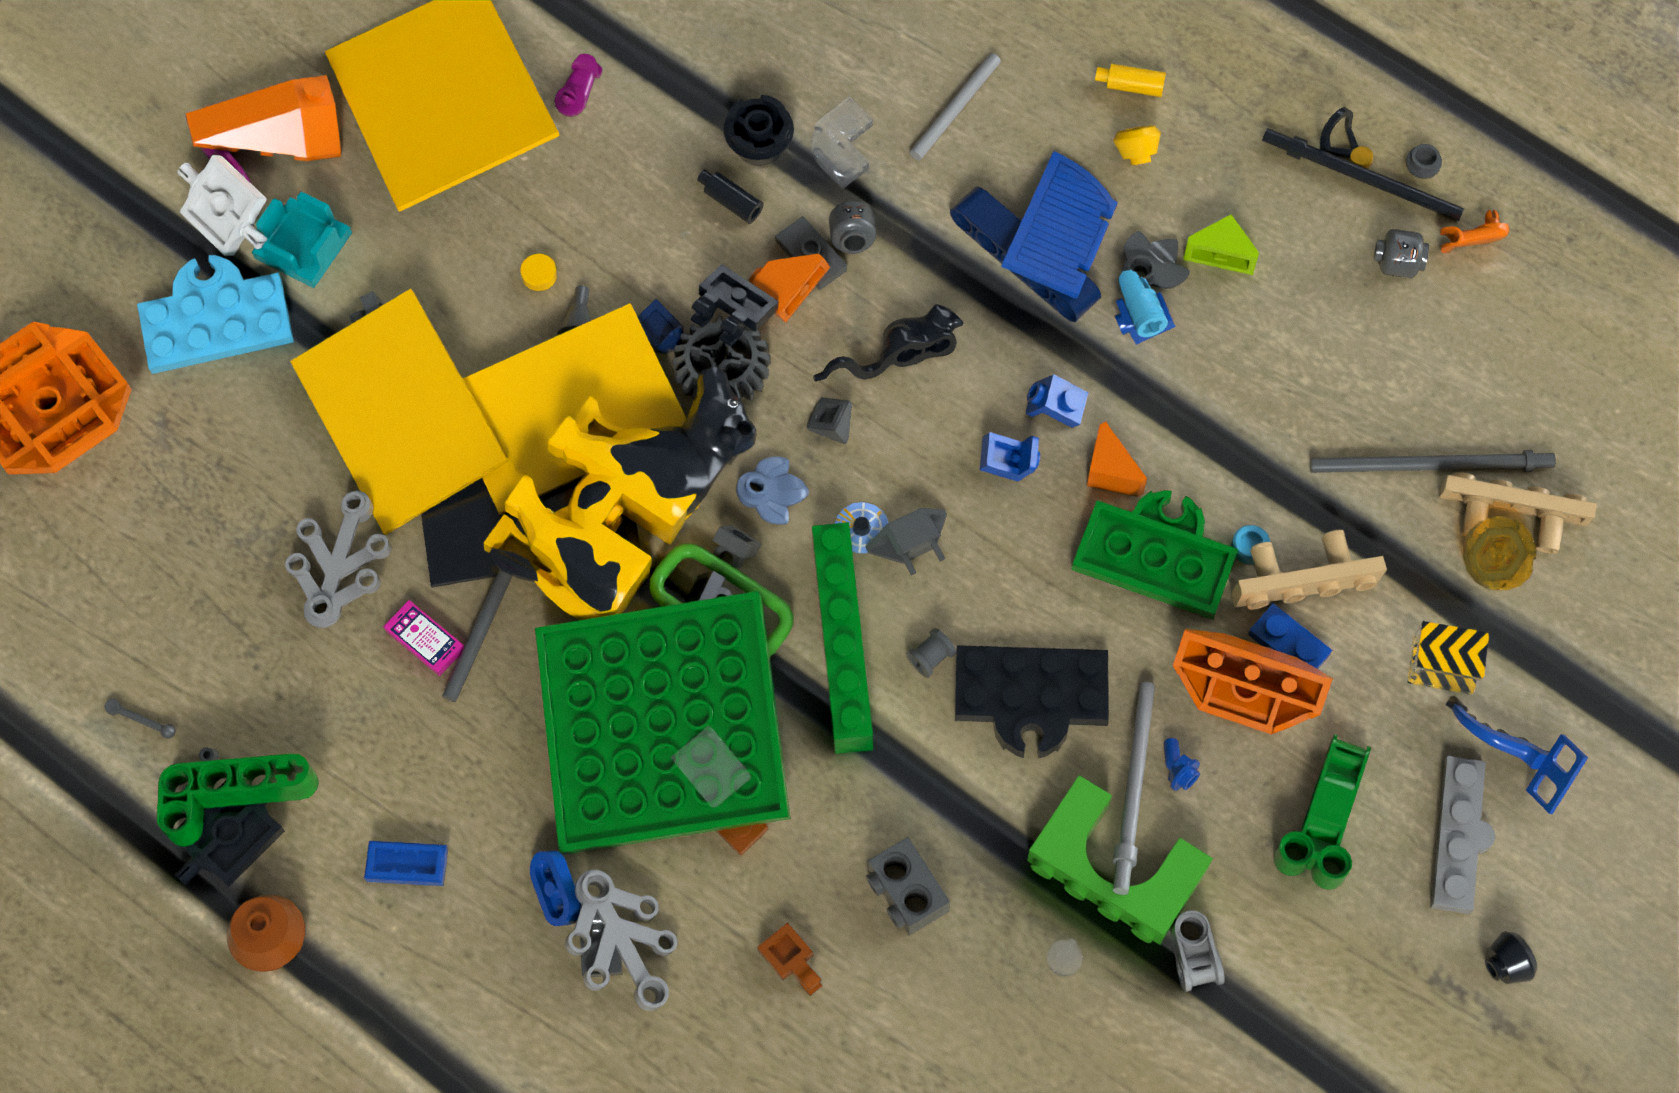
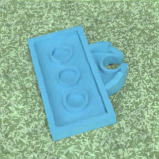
M209 255L208 261L215 270V273L208 280H199L197 276L201 269L196 259L194 258L185 264L175 277L172 296L137 304L148 367L151 373L155 374L294 343L279 272L244 280L239 269L228 259Z

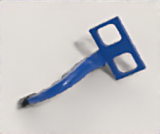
M1450 696L1445 705L1453 711L1456 718L1467 730L1488 745L1522 759L1531 769H1538L1526 791L1549 814H1553L1588 757L1563 734H1560L1552 749L1546 751L1530 743L1524 737L1517 738L1511 736L1502 729L1493 730L1489 724L1480 723L1476 720V716L1467 713L1468 708L1456 696ZM1564 745H1567L1576 754V761L1569 772H1566L1557 763V756ZM1545 776L1557 788L1548 804L1537 793V789Z

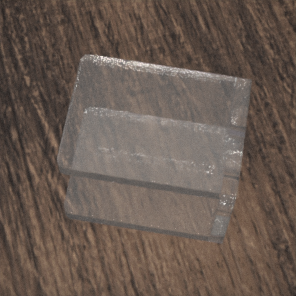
M710 725L671 757L712 808L719 806L751 778V774Z

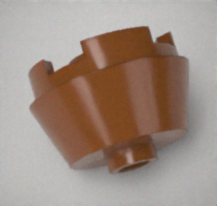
M260 895L244 902L234 912L227 928V944L231 955L245 968L260 972L278 970L289 963L300 952L305 937V923L300 910L290 900L277 895Z

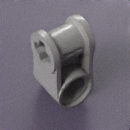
M1197 911L1182 913L1172 926L1170 940L1183 991L1188 992L1191 991L1192 986L1215 982L1217 985L1224 984L1222 962L1216 950L1207 918ZM1187 923L1194 925L1199 930L1200 938L1192 941L1186 939L1181 934L1180 926Z

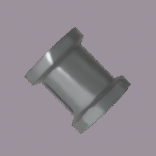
M933 628L929 632L930 637L916 649L910 648L906 652V656L913 667L926 678L933 674L932 669L947 656L953 657L956 654L953 643L937 628Z

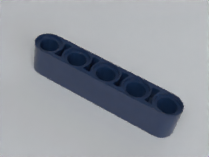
M978 186L974 187L950 209V216L955 224L1002 264L1021 220L986 190ZM1012 272L1059 314L1071 322H1076L1101 299L1099 288L1087 276L1078 298H1072Z

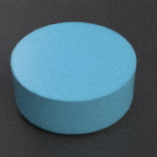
M1247 525L1237 530L1231 547L1238 549L1236 559L1240 562L1254 564L1250 552L1251 547L1259 543L1270 542V538L1262 528L1255 525Z

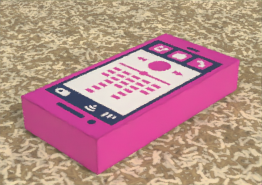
M410 600L383 626L390 636L439 677L461 655L464 648L462 643Z

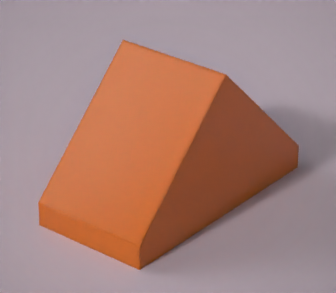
M1103 422L1099 425L1087 486L1136 497L1142 495L1147 482L1146 476L1107 422Z

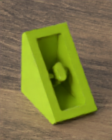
M1232 214L1189 236L1183 260L1253 275L1259 252Z

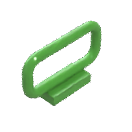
M684 543L674 547L667 553L654 570L649 584L652 598L661 607L682 604L681 601L665 591L664 583L679 562L686 558H692L720 574L725 580L745 593L754 591L761 593L762 604L773 610L779 617L778 625L767 638L769 657L778 650L789 635L794 622L792 610L782 598L699 545Z

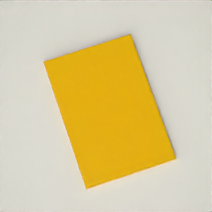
M411 288L290 361L359 490L364 492L372 501L374 507L373 515L385 535L509 462Z
M631 303L463 378L509 461L482 477L499 515L506 512L505 501L524 475L533 479L538 497L584 477L585 472L582 469L566 464L564 458L556 457L549 453L548 442L568 415L572 418L576 416L589 396L597 400L599 412L605 421L623 429L682 426L686 421V416Z

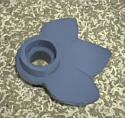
M777 456L761 460L754 472L743 474L736 484V493L740 502L747 507L755 508L764 521L777 525H786L789 522L787 507L803 501L809 495V489L801 479L792 474H787L789 460ZM750 485L757 486L761 491H753Z

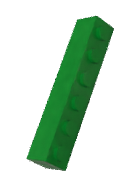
M849 522L812 526V542L835 754L873 750V731Z

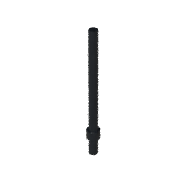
M1267 128L1263 136V142L1287 151L1286 155L1298 160L1301 157L1458 222L1464 211V208L1308 145V140L1296 135L1294 138Z

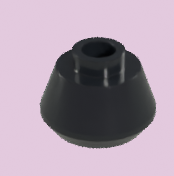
M1504 931L1487 950L1488 958L1485 959V966L1494 980H1501L1505 984L1528 982L1534 979L1537 971V962L1531 948L1519 934Z

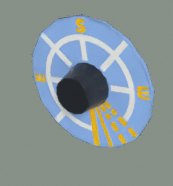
M859 502L843 508L837 515L835 523L849 522L852 552L860 554L868 553L865 546L888 524V519L877 506L866 502Z

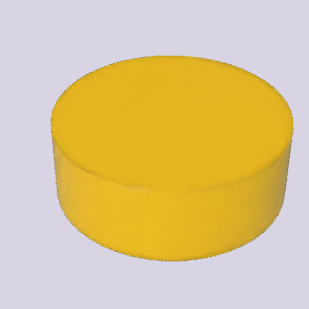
M533 254L527 257L521 264L520 273L523 283L531 290H547L553 286L557 279L556 265L545 254Z

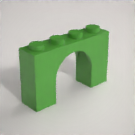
M1079 775L1032 845L1027 861L1032 864L1031 868L1038 875L1046 879L1054 877L1065 884L1064 889L1073 897L1082 901L1087 898L1098 905V911L1106 918L1114 922L1120 919L1131 926L1132 933L1139 939L1147 943L1154 941L1161 945L1208 871L1213 858L1179 837L1165 861L1152 878L1139 885L1129 886V893L1126 895L1114 893V884L1104 880L1094 871L1086 853V842L1109 808L1112 795Z

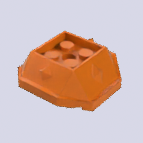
M33 321L0 343V464L7 474L56 473L118 430L132 389L88 332L50 327L49 324ZM56 402L52 408L44 410L48 404Z

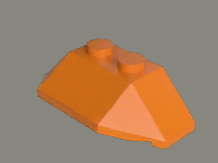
M1191 629L1184 630L1173 663V668L1180 676L1198 710L1271 735L1308 719L1320 716L1333 680L1329 675L1297 657L1225 633Z

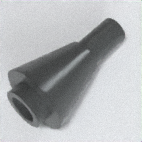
M580 285L575 288L573 304L562 322L557 336L590 321L589 309L587 307L590 291L588 287Z

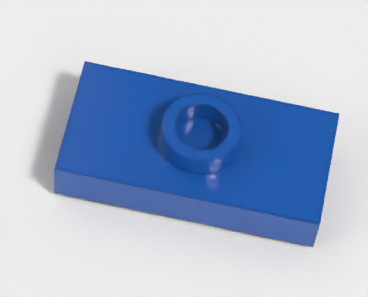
M369 841L364 879L366 882L444 886L448 847L447 845Z

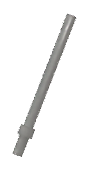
M1142 682L1139 688L1119 844L1114 847L1113 864L1116 865L1113 892L1119 895L1129 893L1131 870L1136 866L1138 848L1135 847L1155 691V685L1150 682Z

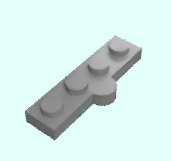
M1447 756L1444 760L1431 908L1471 914L1473 911L1478 854L1487 852L1495 840V832L1492 826L1487 822L1481 821L1485 761Z

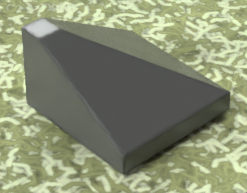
M821 397L806 428L811 432L846 444L849 439L852 403L849 400Z

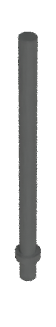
M1523 450L1522 454L1310 458V472L1523 468L1524 472H1532L1534 468H1554L1556 458L1554 453H1533V450Z

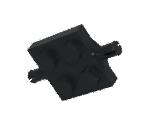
M226 780L218 788L223 786ZM267 803L204 808L202 834L198 841L186 846L191 858L174 875L187 885L203 868L205 871L214 873L222 882L230 887L285 830L270 816L265 807ZM186 820L178 828L183 826Z

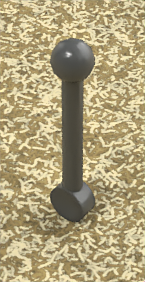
M110 699L105 703V710L110 715L120 714L161 732L162 737L165 739L175 736L176 730L171 724L162 725L121 707V704L116 699Z

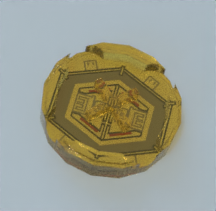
M1495 516L1479 521L1469 530L1463 543V560L1468 574L1480 586L1487 590L1507 591L1521 586L1530 578L1534 570L1531 568L1533 560L1536 559L1537 549L1532 535L1522 523L1503 516Z

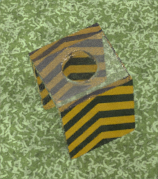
M1422 621L1413 637L1407 683L1473 694L1476 688V680H1482L1485 676L1489 634L1483 631Z

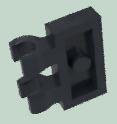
M721 264L699 285L698 294L701 297L692 305V309L696 313L691 317V321L700 327H704L712 319L717 308H720L730 316L720 325V328L725 331L719 336V339L731 347L739 340L746 327L756 332L776 313L779 301Z

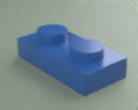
M1274 603L1248 632V635L1261 646L1297 657L1316 669L1321 667L1333 651Z

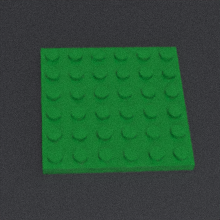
M759 591L535 628L558 848L562 855L791 819L762 596Z

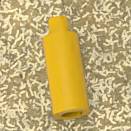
M1111 63L1110 69L1097 67L1095 81L1106 82L1108 89L1162 97L1166 72Z

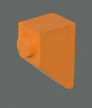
M820 254L771 260L764 267L756 269L751 275L749 282L779 301L778 311L774 314L787 323L830 269V266Z

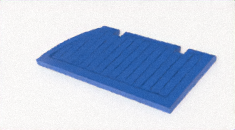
M1053 151L1001 267L1072 298H1078L1086 275L1082 272L1080 273L1077 269L1090 270L1109 225L1107 221L1100 219V216L1111 219L1117 207V201L1112 199L1102 184L1087 170L1069 158Z

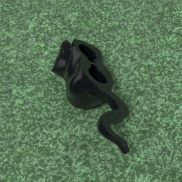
M935 304L922 317L902 318L890 323L884 330L882 351L877 362L861 366L850 357H837L831 360L822 372L813 376L814 381L825 380L831 372L839 368L848 369L857 378L863 380L872 379L882 374L890 365L906 367L918 364L928 358L949 355L955 350L957 343L956 337L952 332L955 328L963 326L964 322L949 308Z

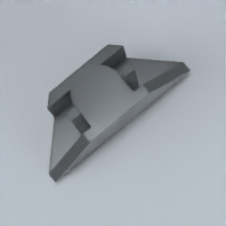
M919 508L888 523L865 546L869 554L904 563L912 576L916 574V570L910 560L934 550L940 562L945 560L937 543L941 536L947 513L945 509Z

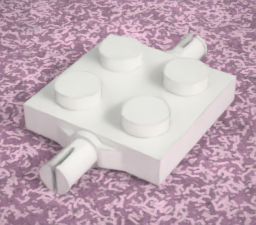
M212 155L205 169L200 173L194 170L189 163L182 164L179 167L181 170H178L177 173L190 184L188 198L180 213L224 256H234L244 238L256 249H260L264 244L263 242L267 241V238L254 227V223L267 198L222 156Z

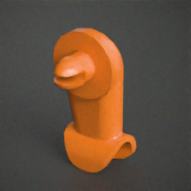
M1488 210L1485 214V224L1475 229L1461 231L1460 228L1454 226L1444 227L1440 229V235L1447 236L1451 243L1441 245V252L1445 254L1458 247L1502 240L1509 233V225L1500 223L1499 214L1496 210L1492 212Z

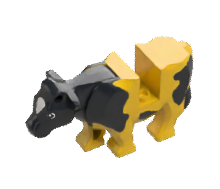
M718 367L704 369L699 374L696 382L697 395L682 426L623 429L605 421L599 412L597 400L589 396L576 416L572 418L568 415L548 442L549 453L556 457L564 458L566 464L576 466L585 472L584 477L576 485L568 506L556 512L546 508L536 494L533 479L524 475L506 499L505 511L519 519L527 537L520 532L514 521L504 514L484 541V550L489 552L493 563L502 572L519 579L534 582L557 606L578 620L623 613L641 585L649 577L652 557L615 533L623 521L621 514L671 545L683 524L698 509L726 464L731 465L739 455L755 445L757 430L749 420L743 404L731 390L727 374Z

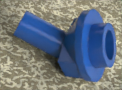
M1175 738L1166 739L1164 741V755L1166 767L1170 771L1168 777L1170 787L1174 791L1180 788L1187 790L1200 776L1198 771L1200 762L1197 759H1190L1185 754L1180 757L1179 741Z

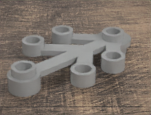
M351 491L341 501V510L344 518L332 554L321 537L322 529L315 520L306 518L297 525L296 531L298 536L305 543H308L325 573L320 590L309 572L311 564L303 554L293 553L285 562L287 571L297 578L308 598L304 605V616L314 627L327 628L334 625L341 616L343 606L364 594L376 592L381 585L380 577L374 570L363 569L356 575L355 583L337 592L341 579L375 559L386 558L392 550L391 543L386 536L374 534L368 539L366 547L348 557L358 524L367 521L374 509L372 501L362 491ZM356 499L361 500L358 508H349L351 502ZM307 527H315L311 535L304 536V530ZM377 542H385V546L381 551L373 550ZM296 561H303V567L300 570L294 571L292 569ZM366 577H374V581L370 586L362 585ZM327 603L325 612L321 614L316 613V609L320 604Z
M586 871L578 878L575 884V895L582 905L574 931L565 940L566 950L574 956L584 954L591 946L589 932L596 912L598 913L604 928L593 965L584 974L585 986L592 991H599L608 984L610 980L608 969L616 947L636 985L634 998L637 1005L646 1011L659 1009L666 1003L669 997L668 986L661 978L649 975L631 940L651 946L654 953L659 956H668L677 947V937L669 930L657 931L619 918L613 905L633 910V914L638 920L647 922L653 919L659 911V904L654 897L649 895L641 897L615 888L610 876L603 871ZM588 885H596L600 890V895L597 897L590 895ZM648 903L652 908V913L649 915L644 914L640 909V904ZM575 936L582 938L584 948H576L572 943V938ZM660 937H665L669 940V949L661 948L658 942ZM591 972H599L603 977V982L601 984L594 983L591 980ZM645 989L654 992V1002H649L644 998L643 992Z

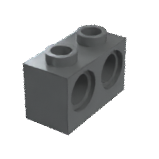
M909 837L868 860V871L870 874L866 875V879L873 892L877 896L883 894L888 901L890 907L886 908L887 913L898 929L904 927L910 936L949 912V899ZM891 865H899L904 868L906 874L900 879H891L886 876L884 871ZM912 897H919L926 902L927 906L920 912H912L907 909L905 903Z

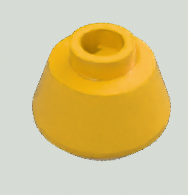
M1155 125L1128 128L1116 132L1113 142L1123 159H1130L1131 165L1151 162V155L1157 154L1161 131Z

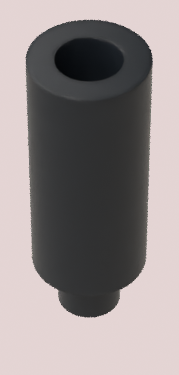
M706 169L699 174L697 181L705 186L704 193L742 220L751 224L760 215L764 203L720 172L711 174Z

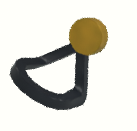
M1346 107L1340 108L1329 118L1321 132L1320 149L1335 156L1350 157V162L1368 168L1373 163V152L1367 147H1358L1352 131L1353 112ZM1343 117H1346L1345 132L1351 149L1331 147V132Z

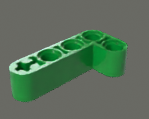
M293 753L173 764L165 768L159 778L157 824L174 844L186 847L198 841L202 834L204 808L307 799L318 789V776L305 757ZM260 775H265V778L261 783L254 786L252 785V782L256 777ZM227 778L223 786L213 789L217 781ZM188 782L185 789L175 792L178 785ZM186 818L183 826L173 829L177 821Z

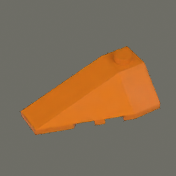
M327 75L292 79L186 113V121L193 147L237 152L240 149L261 151L262 156L273 157V153L292 155L294 160L299 161L341 157L336 106Z

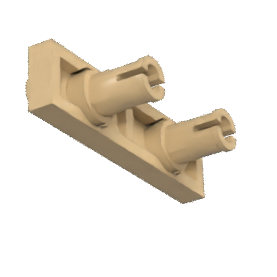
M1462 472L1453 473V476L1447 475L1441 483L1439 498L1464 502L1467 505L1462 536L1466 538L1472 536L1476 539L1482 528H1486L1489 508H1495L1540 518L1541 523L1536 550L1548 554H1557L1560 549L1564 522L1587 526L1596 515L1597 503L1587 502L1586 497L1578 494H1565L1564 497L1550 495V491L1545 488L1528 487L1527 490L1513 488V484L1505 480H1490V483L1477 481L1474 475Z
M1334 530L1325 533L1322 537L1329 565L1283 573L1279 570L1272 543L1263 542L1252 546L1250 549L1258 577L1238 580L1231 593L1235 608L1247 606L1248 609L1254 610L1278 600H1283L1284 603L1298 602L1306 596L1319 594L1320 597H1330L1348 588L1355 587L1356 591H1365L1377 586L1387 571L1383 556L1356 561L1352 560L1344 531Z

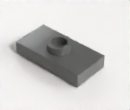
M804 216L775 235L776 243L790 258L820 254L826 260L830 269L816 285L819 290L847 271V264Z

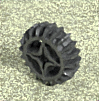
M720 314L717 316L715 323H710L709 321L704 327L700 328L691 324V335L681 334V345H675L674 355L676 358L672 361L673 369L676 371V382L683 384L682 392L685 396L693 394L692 398L694 401L697 395L696 382L699 374L694 370L693 365L701 367L702 371L719 365V368L727 374L728 380L734 379L728 382L731 390L740 401L742 397L752 401L754 398L753 390L762 392L764 387L762 380H766L769 377V368L767 367L771 364V358L767 353L768 344L765 340H761L759 330L754 332L746 327L739 340L734 344L742 348L749 355L750 359L743 358V354L735 352L733 346L730 347L719 339V336L725 331L720 328L723 322V317Z

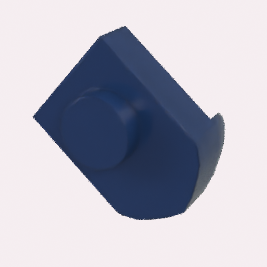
M657 299L637 316L655 352L660 354L673 352L675 345L681 344V334L684 333L683 325Z

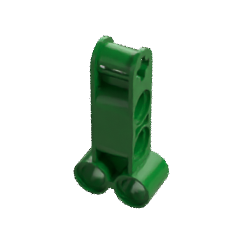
M1333 734L1301 831L1289 832L1283 836L1274 853L1275 866L1281 873L1288 876H1296L1304 872L1305 869L1311 870V876L1316 885L1327 890L1336 889L1341 886L1352 868L1351 855L1340 844L1371 751V746L1367 745L1366 749L1337 739V734ZM1293 847L1298 849L1302 853L1303 859L1299 861L1290 859L1285 853V848ZM1333 861L1339 866L1340 874L1328 873L1324 869L1322 862Z

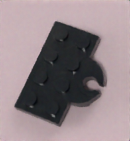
M957 645L955 721L993 722L995 737L1002 749H1007L1014 755L1024 758L1026 744L1021 739V735L1030 730L1036 731L1042 737V741L1037 748L1038 758L1046 757L1054 751L1058 752L1066 741L1069 725L1108 726V650Z

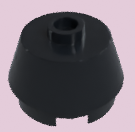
M761 95L760 99H750L743 102V99H740L731 107L724 123V137L729 147L743 161L755 166L768 165L776 161L788 147L794 134L793 120L785 106L776 98L768 95Z

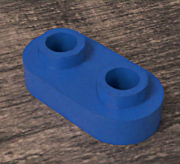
M555 850L536 853L530 863V877L546 920L553 926H565L575 923L581 909V903L575 895V885L565 858L560 852Z

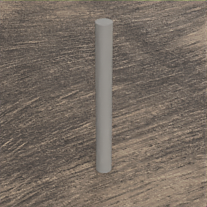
M989 54L911 149L910 155L915 160L920 161L1001 63L1000 58L996 54Z

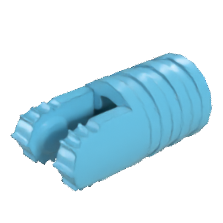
M1122 271L1119 283L1125 298L1126 308L1129 311L1128 313L1133 325L1136 327L1137 334L1141 337H1151L1162 332L1168 325V320L1164 315L1155 291L1148 285L1149 282L1145 278H1139L1135 271Z

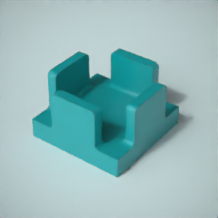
M302 191L297 195V200L290 197L284 206L282 201L274 198L256 223L257 230L267 238V241L263 242L264 244L260 249H253V257L315 288L351 236L350 226L336 220L328 204Z

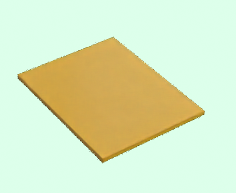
M433 0L324 51L399 212L560 136L491 0Z

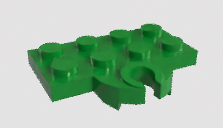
M1151 490L1138 501L1132 512L1097 500L1071 570L1214 620L1238 549L1203 537L1205 520L1202 508H1198L1192 499L1185 496L1180 507L1183 515L1176 519L1168 518L1162 509L1170 503L1172 491L1169 490L1154 493Z

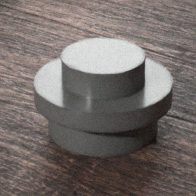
M1421 144L1414 147L1406 158L1408 171L1421 179L1434 177L1442 166V158L1439 151L1429 144Z

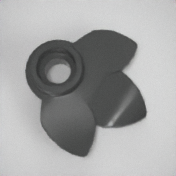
M1137 231L1127 239L1123 251L1126 262L1122 271L1143 272L1146 276L1142 278L1149 282L1148 285L1150 287L1174 288L1182 284L1190 274L1187 268L1175 264L1178 255L1177 239H1164L1149 243L1144 234Z

